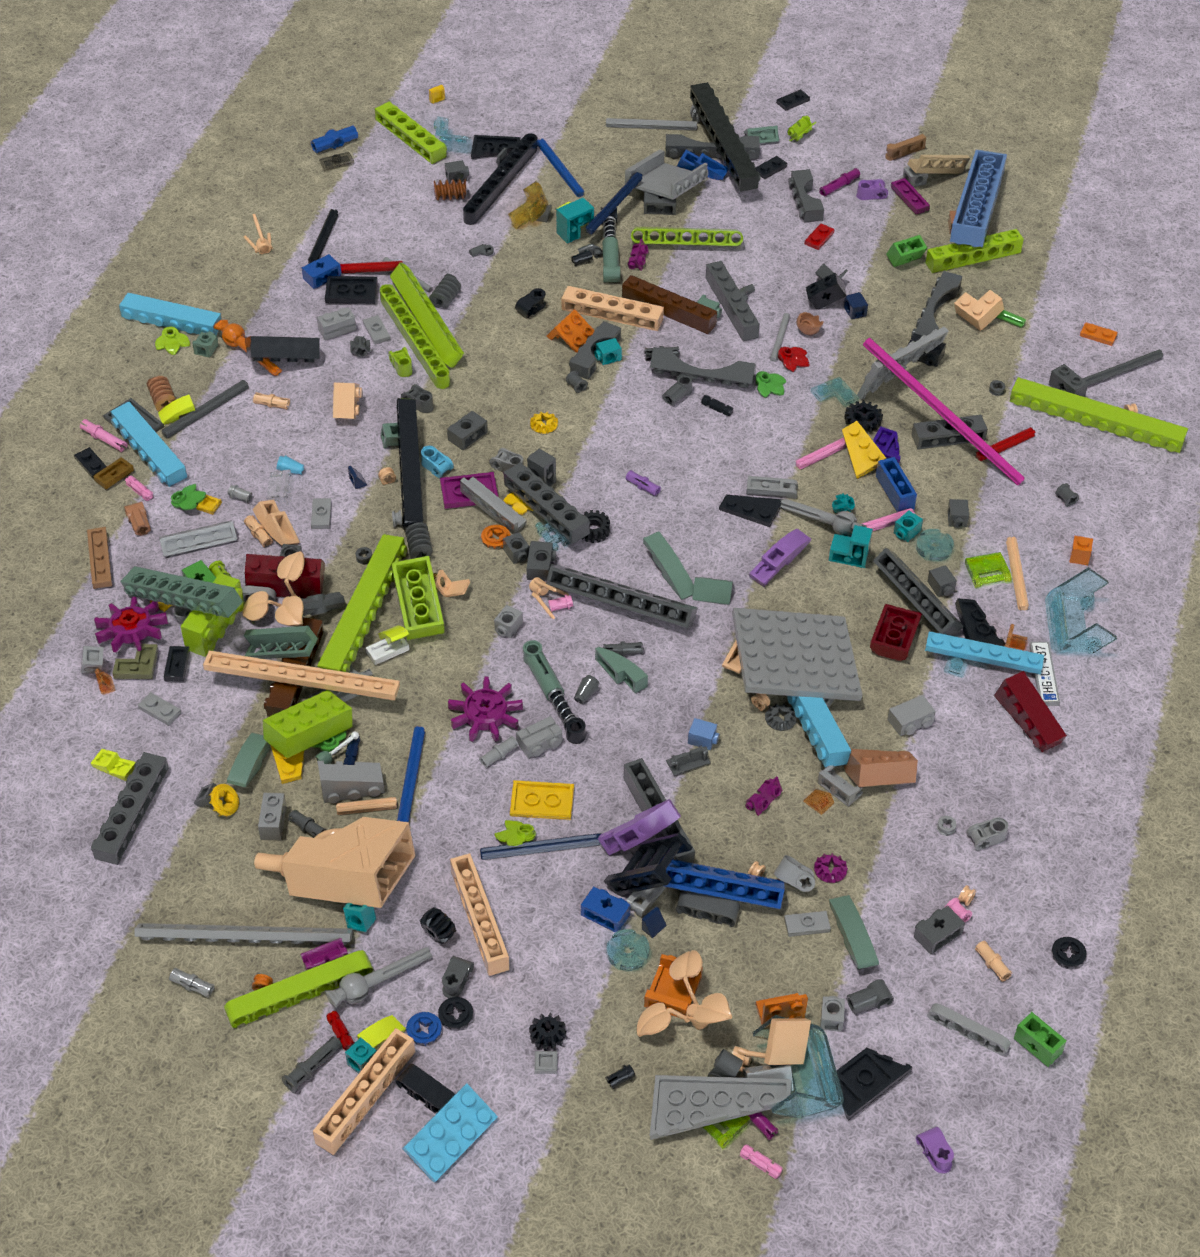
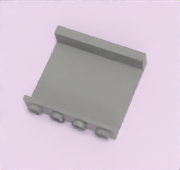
M663 150L656 151L625 170V183L636 172H639L643 175V179L635 187L636 189L669 199L677 198L707 179L708 176L707 163L702 164L693 171L664 163L665 151Z

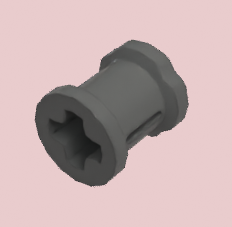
M576 370L571 371L566 376V382L574 387L576 393L585 390L588 386V382L582 379Z
M1068 483L1060 485L1055 492L1056 496L1061 497L1065 501L1064 503L1067 507L1077 503L1079 500V495L1070 489Z

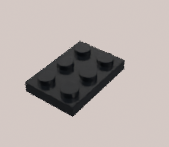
M328 276L325 303L375 304L378 278L368 276Z

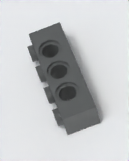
M982 415L959 417L984 441L986 440L988 429ZM945 419L913 423L911 435L917 450L970 443Z

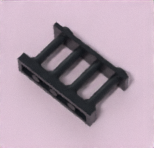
M680 833L644 841L628 849L633 856L624 870L620 873L608 875L604 882L617 895L666 886L672 879L666 873V869L675 855L691 851L693 847Z

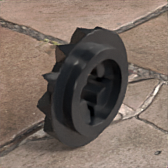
M1073 937L1057 939L1051 950L1053 959L1058 961V965L1063 964L1067 968L1070 966L1077 968L1078 965L1084 963L1087 955L1083 943ZM1068 947H1070L1071 953H1073L1070 958L1065 953Z
M451 997L440 1005L438 1017L442 1026L445 1025L449 1029L457 1028L460 1030L461 1027L468 1026L469 1022L473 1020V1007L468 1000L462 997ZM453 1007L460 1013L458 1019L451 1015L453 1014Z

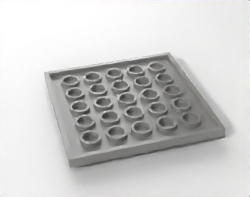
M733 608L732 617L746 693L861 701L862 691L845 617Z

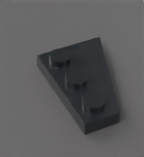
M474 135L471 159L496 156L504 148H507V154H509L519 143L521 137Z
M957 598L955 605L960 622L964 626L962 629L965 639L1004 647L1006 643L1003 639L998 638L996 635L997 630L994 626L989 625L986 620V614L976 600Z

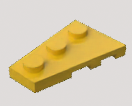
M858 421L842 429L856 479L876 469L878 461L887 459Z
M271 746L281 783L284 784L302 779L304 751L286 758Z

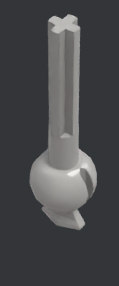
M788 499L781 501V509L833 525V529L838 535H852L854 525L867 527L864 524L857 523L856 516L849 511H841L835 515Z
M425 947L365 976L358 973L348 974L340 981L339 989L326 990V996L330 1004L335 1008L343 1000L352 1004L360 1003L367 997L369 988L432 958L430 949Z

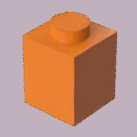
M1074 535L1070 552V563L1088 566L1093 538Z

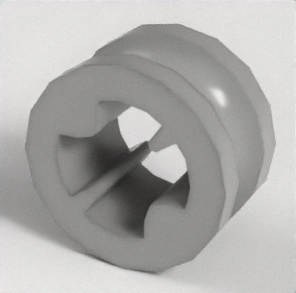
M401 510L397 513L392 511L393 527H396V525L402 527Z
M943 816L938 820L937 830L939 833L949 836L955 832L956 821L954 818ZM943 823H946V825L947 823L950 824V828H948L947 826L946 828H944Z

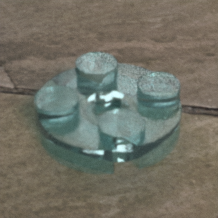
M938 529L923 531L917 538V552L927 561H942L949 558L953 551L954 541L948 533L945 535L940 533L941 530Z
M624 929L617 931L607 943V958L618 970L632 971L639 969L647 963L650 950L649 942L644 935L637 934L635 930ZM625 947H629V949L634 950L631 951V953L623 952L625 951Z

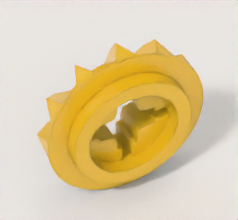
M540 411L539 414H534L530 418V426L537 433H550L558 427V418L554 414H549L548 411L546 413Z
M219 784L212 788V792L209 794L211 797L209 803L214 807L213 811H217L219 816L224 815L227 817L234 814L239 806V798L236 791L227 784ZM221 797H224V801H226L225 804H222L223 802L222 800H220Z

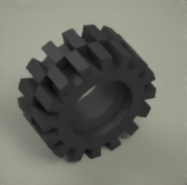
M590 510V513L584 512L583 516L589 519L590 525L597 524L600 526L597 529L590 528V534L584 537L585 541L591 540V543H594V540H597V543L601 542V539L604 541L610 533V519L608 515L605 516L604 512L599 514V510H596V513H593V510Z

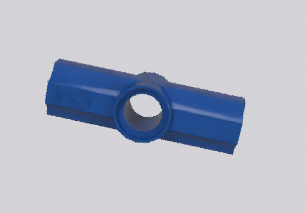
M354 125L338 131L331 129L326 132L325 136L310 141L311 147L315 153L331 147L336 149L337 147H342L345 142L358 138V132Z

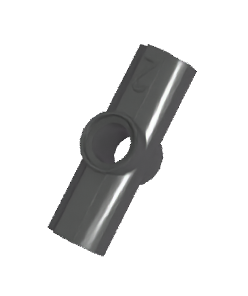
M340 592L308 596L302 599L304 605L303 616L309 614L312 616L326 613L329 610L343 608L345 603L344 596Z

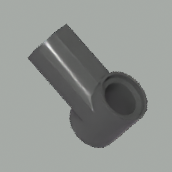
M680 374L677 377V382L662 395L665 403L675 405L684 396L690 395L692 393V376Z
M878 979L870 983L867 988L847 995L846 1000L851 1011L857 1014L873 1007L879 1009L884 1004L890 1005L894 1001V997L885 981Z

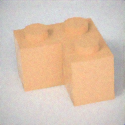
M991 290L985 293L979 300L965 292L954 302L956 313L980 331L1004 310L1002 298Z
M334 382L333 418L356 419V415H359L360 406L357 405V401L359 402V398H362V387H360V384Z

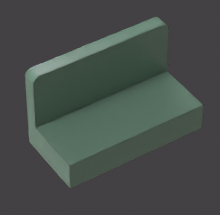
M778 126L749 128L744 131V134H747V136H759L760 144L779 142Z
M696 576L692 599L730 604L733 581Z

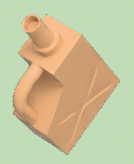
M362 817L344 828L325 830L314 838L300 836L290 851L284 855L258 853L255 857L254 865L256 869L281 873L286 879L290 896L381 908L414 859L415 851L409 822Z

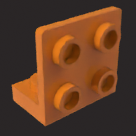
M574 309L547 335V338L552 340L555 337H561L577 353L578 349L586 343L587 338L591 337L595 330Z
M798 993L756 1001L755 1005L762 1027H770L772 1019L805 1018L808 997L807 994L798 995Z

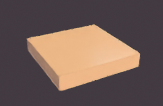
M806 1018L772 1019L764 1063L768 1065L804 1064L811 1020Z

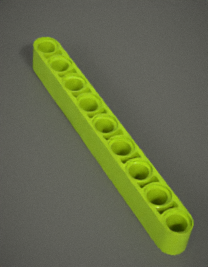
M399 263L391 273L390 278L443 362L449 367L454 368L463 357V350L411 269L404 263Z
M390 284L382 285L379 289L380 300L385 310L434 385L439 389L448 388L450 386L449 369L394 286Z

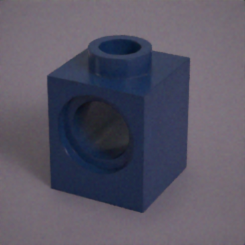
M861 292L849 294L844 299V309L851 320L866 317L868 303Z

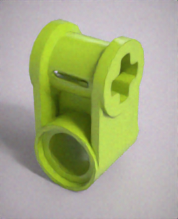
M402 347V350L394 352L388 351L389 360L400 377L411 376L413 373L412 360L406 347Z

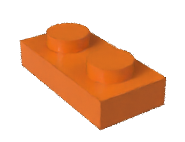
M1085 322L1080 332L1081 337L1110 346L1113 345L1118 332L1087 322Z

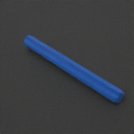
M538 139V147L577 197L583 196V188L545 139Z
M416 726L414 728L397 821L409 822L425 735L424 727Z

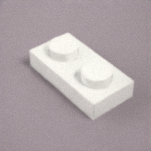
M404 638L388 644L386 639L366 647V653L374 665L409 650V644Z

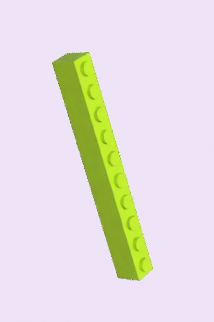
M1019 377L1012 388L1009 402L1016 405L1039 410L1052 416L1062 417L1068 421L1072 420L1084 426L1095 427L1101 431H1108L1118 436L1128 437L1134 441H1141L1154 447H1161L1170 452L1180 453L1188 428Z
M382 535L317 665L318 668L349 673L350 665L355 661L357 651L363 645L364 636L369 633L370 624L375 620L378 608L382 606L383 597L388 594L389 585L394 581L392 563L401 561L403 556L405 557L407 554L404 537Z

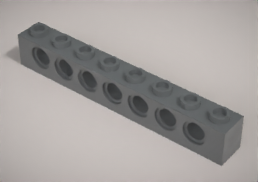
M560 565L550 566L546 584L685 628L693 626L698 609L688 604Z

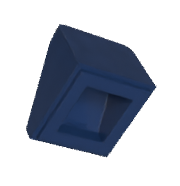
M351 465L348 466L349 479L354 488L358 489L367 486L368 484L362 474Z
M657 906L642 918V930L651 938H654L667 926Z

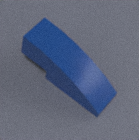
M685 150L676 166L693 171L702 164L707 163V177L716 180H723L728 172L726 166L702 153L699 157L688 150Z

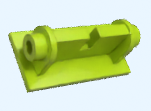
M809 116L800 118L788 128L787 133L791 136L789 141L794 139L798 141L803 138L804 133L806 134L813 129L812 126L816 124V121L811 123Z

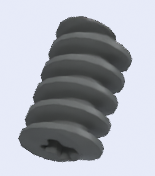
M447 273L429 296L434 307L447 308L461 290V283L454 275Z
M420 522L409 525L405 532L410 558L414 559L425 556L430 558L433 548L430 542L428 526Z

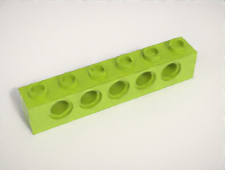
M390 101L375 108L376 121L429 163L434 164L447 157L445 143L437 139Z
M1017 229L987 235L983 247L952 243L927 250L925 264L932 273H937L1018 254L1022 251L1024 238Z

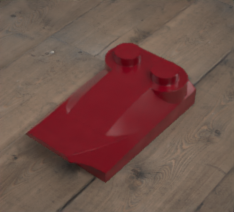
M885 604L870 642L872 652L876 655L898 661L907 659L922 613Z

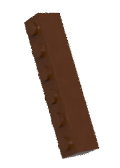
M630 275L622 284V298L664 307L665 317L705 334H709L717 325V311L633 275Z
M302 617V626H309L318 638L312 652L308 657L282 658L281 662L311 667L324 633L323 620ZM304 645L299 650H305L307 645ZM276 681L272 683L269 698H266L264 701L267 717L296 705L303 686Z

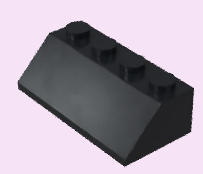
M249 336L245 338L248 358H253V361H263V358H270V362H280V359H287V362H298V359H304L305 363H315V360L320 359V338Z

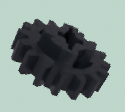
M865 400L862 403L856 401L855 405L850 403L849 407H846L844 415L845 424H852L858 421L864 430L872 432V428L877 430L878 426H881L883 419L882 409H877V404L872 406V402L865 403Z

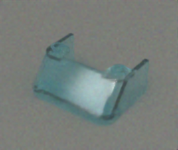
M1089 567L1051 590L1045 598L1051 648L1058 653L1093 654L1117 640L1116 635L1098 623L1086 629L1084 611L1094 604V592L1109 584L1107 579Z
M774 1015L753 1032V1037L768 1040L771 1020L783 1019L785 1017ZM810 1024L804 1064L790 1065L795 1092L771 1109L772 1113L803 1118L836 1109L844 1102L827 1035L820 1026Z

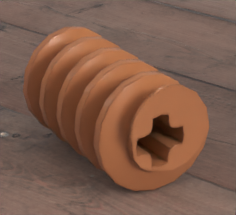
M156 376L149 379L146 383L158 412L176 400L167 377Z

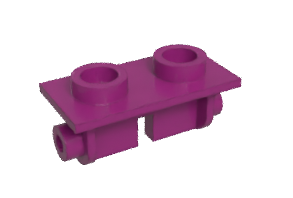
M642 238L639 244L637 243L632 247L631 257L627 264L631 270L639 268L642 271L643 265L646 263L645 258L646 254L649 253V249Z
M778 776L774 779L765 780L757 790L759 794L754 793L746 800L745 807L748 810L754 809L756 815L759 816L776 797L780 796L783 790Z
M342 938L301 953L306 971L348 955Z

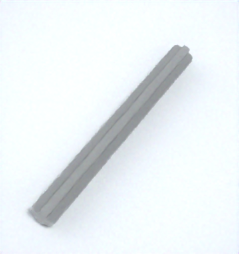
M607 118L606 127L697 130V122Z

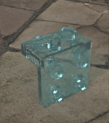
M437 116V120L435 119V136H440L439 139L451 141L452 138H455L456 142L463 143L471 140V137L447 134L449 118Z

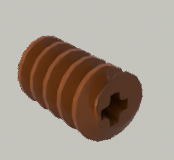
M452 179L451 184H449L448 180H445L444 184L439 180L438 185H436L434 180V194L437 201H439L440 196H442L443 200H446L447 196L452 200L453 195L456 200H458L459 195H461L462 199H465L467 195L466 179H464L463 184L460 179H458L457 184L454 179Z

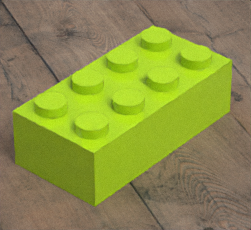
M429 556L393 562L392 572L404 628L409 632L406 639L412 640L445 633Z
M219 573L213 583L234 587L243 601L229 618L192 610L180 626L184 645L189 647L190 652L204 657L207 656L209 651H214L216 642L219 638L222 639L224 637L226 628L234 623L236 614L243 610L245 604L240 580Z
M326 690L263 719L264 740L286 758H289L352 728V708L332 692Z

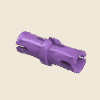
M632 470L626 475L625 479L653 496H656L661 491V487L649 481V478L646 476L642 477Z

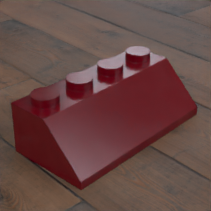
M246 554L245 586L271 588L276 591V597L291 596L284 582L285 579H280L277 575L278 565L286 556ZM304 558V567L299 578L295 581L289 580V584L297 597L305 599L308 596L322 594L325 562L322 559Z

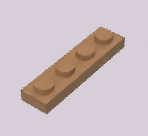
M106 527L88 529L93 589L112 586Z

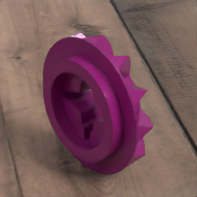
M833 852L830 855L824 853L822 857H817L814 864L816 876L827 883H836L843 880L848 870L846 861L842 860L841 855L835 856ZM830 862H832L834 867L831 873L828 867Z

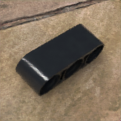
M410 1064L395 1080L400 1089L404 1088L408 1091V1095L417 1101L420 1100L425 1103L424 1106L433 1113L438 1112L455 1095L454 1092L414 1064Z

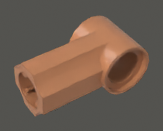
M143 502L124 506L126 516H128V520L131 522L135 535L142 536L148 534L151 529Z

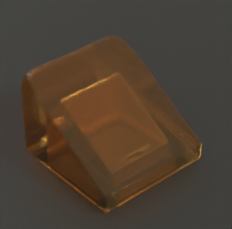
M95 669L101 694L116 691L112 677L100 669Z
M817 789L803 801L821 815L834 804L831 793Z

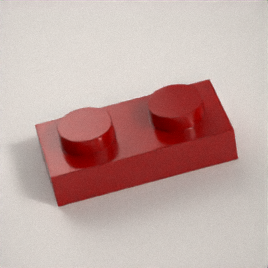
M820 223L807 237L804 245L819 250L834 234L835 229Z

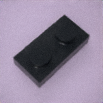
M800 89L777 99L776 103L787 111L810 101V96Z
M775 156L755 167V169L760 173V177L766 179L786 168L788 163Z
M90 447L74 455L76 461L92 479H94L93 476L107 467Z
M169 647L163 676L164 681L184 682L190 654L189 647Z

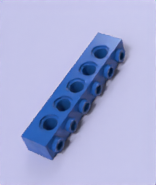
M674 859L666 869V873L672 879L665 887L781 909L785 890L784 882L781 880Z

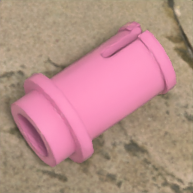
M566 594L564 595L565 597L548 600L551 612L564 608L570 609L573 606L571 595L567 596Z

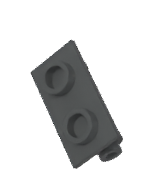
M702 745L699 748L690 750V752L676 756L672 755L670 759L666 760L674 776L710 764L711 762L706 755L708 754L707 747Z

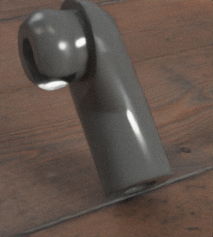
M592 243L578 248L579 253H583L584 250H590L595 258L602 257V249Z
M486 244L469 250V254L472 257L479 254L490 256L494 252L493 246Z
M753 284L739 289L746 301L748 300L747 295L755 292Z

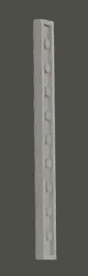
M139 923L135 927V937H141L142 940H153L154 937H163L165 941H172L176 938H184L185 941H196L197 938H204L208 942H215L218 939H227V942H239L240 939L248 940L250 943H259L261 940H270V943L291 941L293 944L313 941V944L321 945L342 938L343 945H346L353 936V929L155 923Z

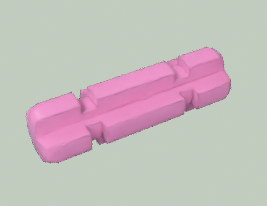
M129 476L125 479L126 485L132 487L131 489L138 495L143 496L144 500L149 501L154 497L153 492L136 480L135 477Z
M747 1144L744 1145L740 1151L742 1158L751 1160L750 1163L762 1171H768V1175L774 1179L780 1176L783 1169L782 1166L777 1163L773 1164L771 1159L759 1151H753L754 1148Z

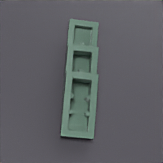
M658 531L644 537L643 544L653 555L652 560L662 571L663 578L679 598L684 600L693 596L694 584L662 534Z
M847 895L829 899V905L836 917L837 926L844 937L845 947L857 968L862 969L879 965L871 939L851 897Z

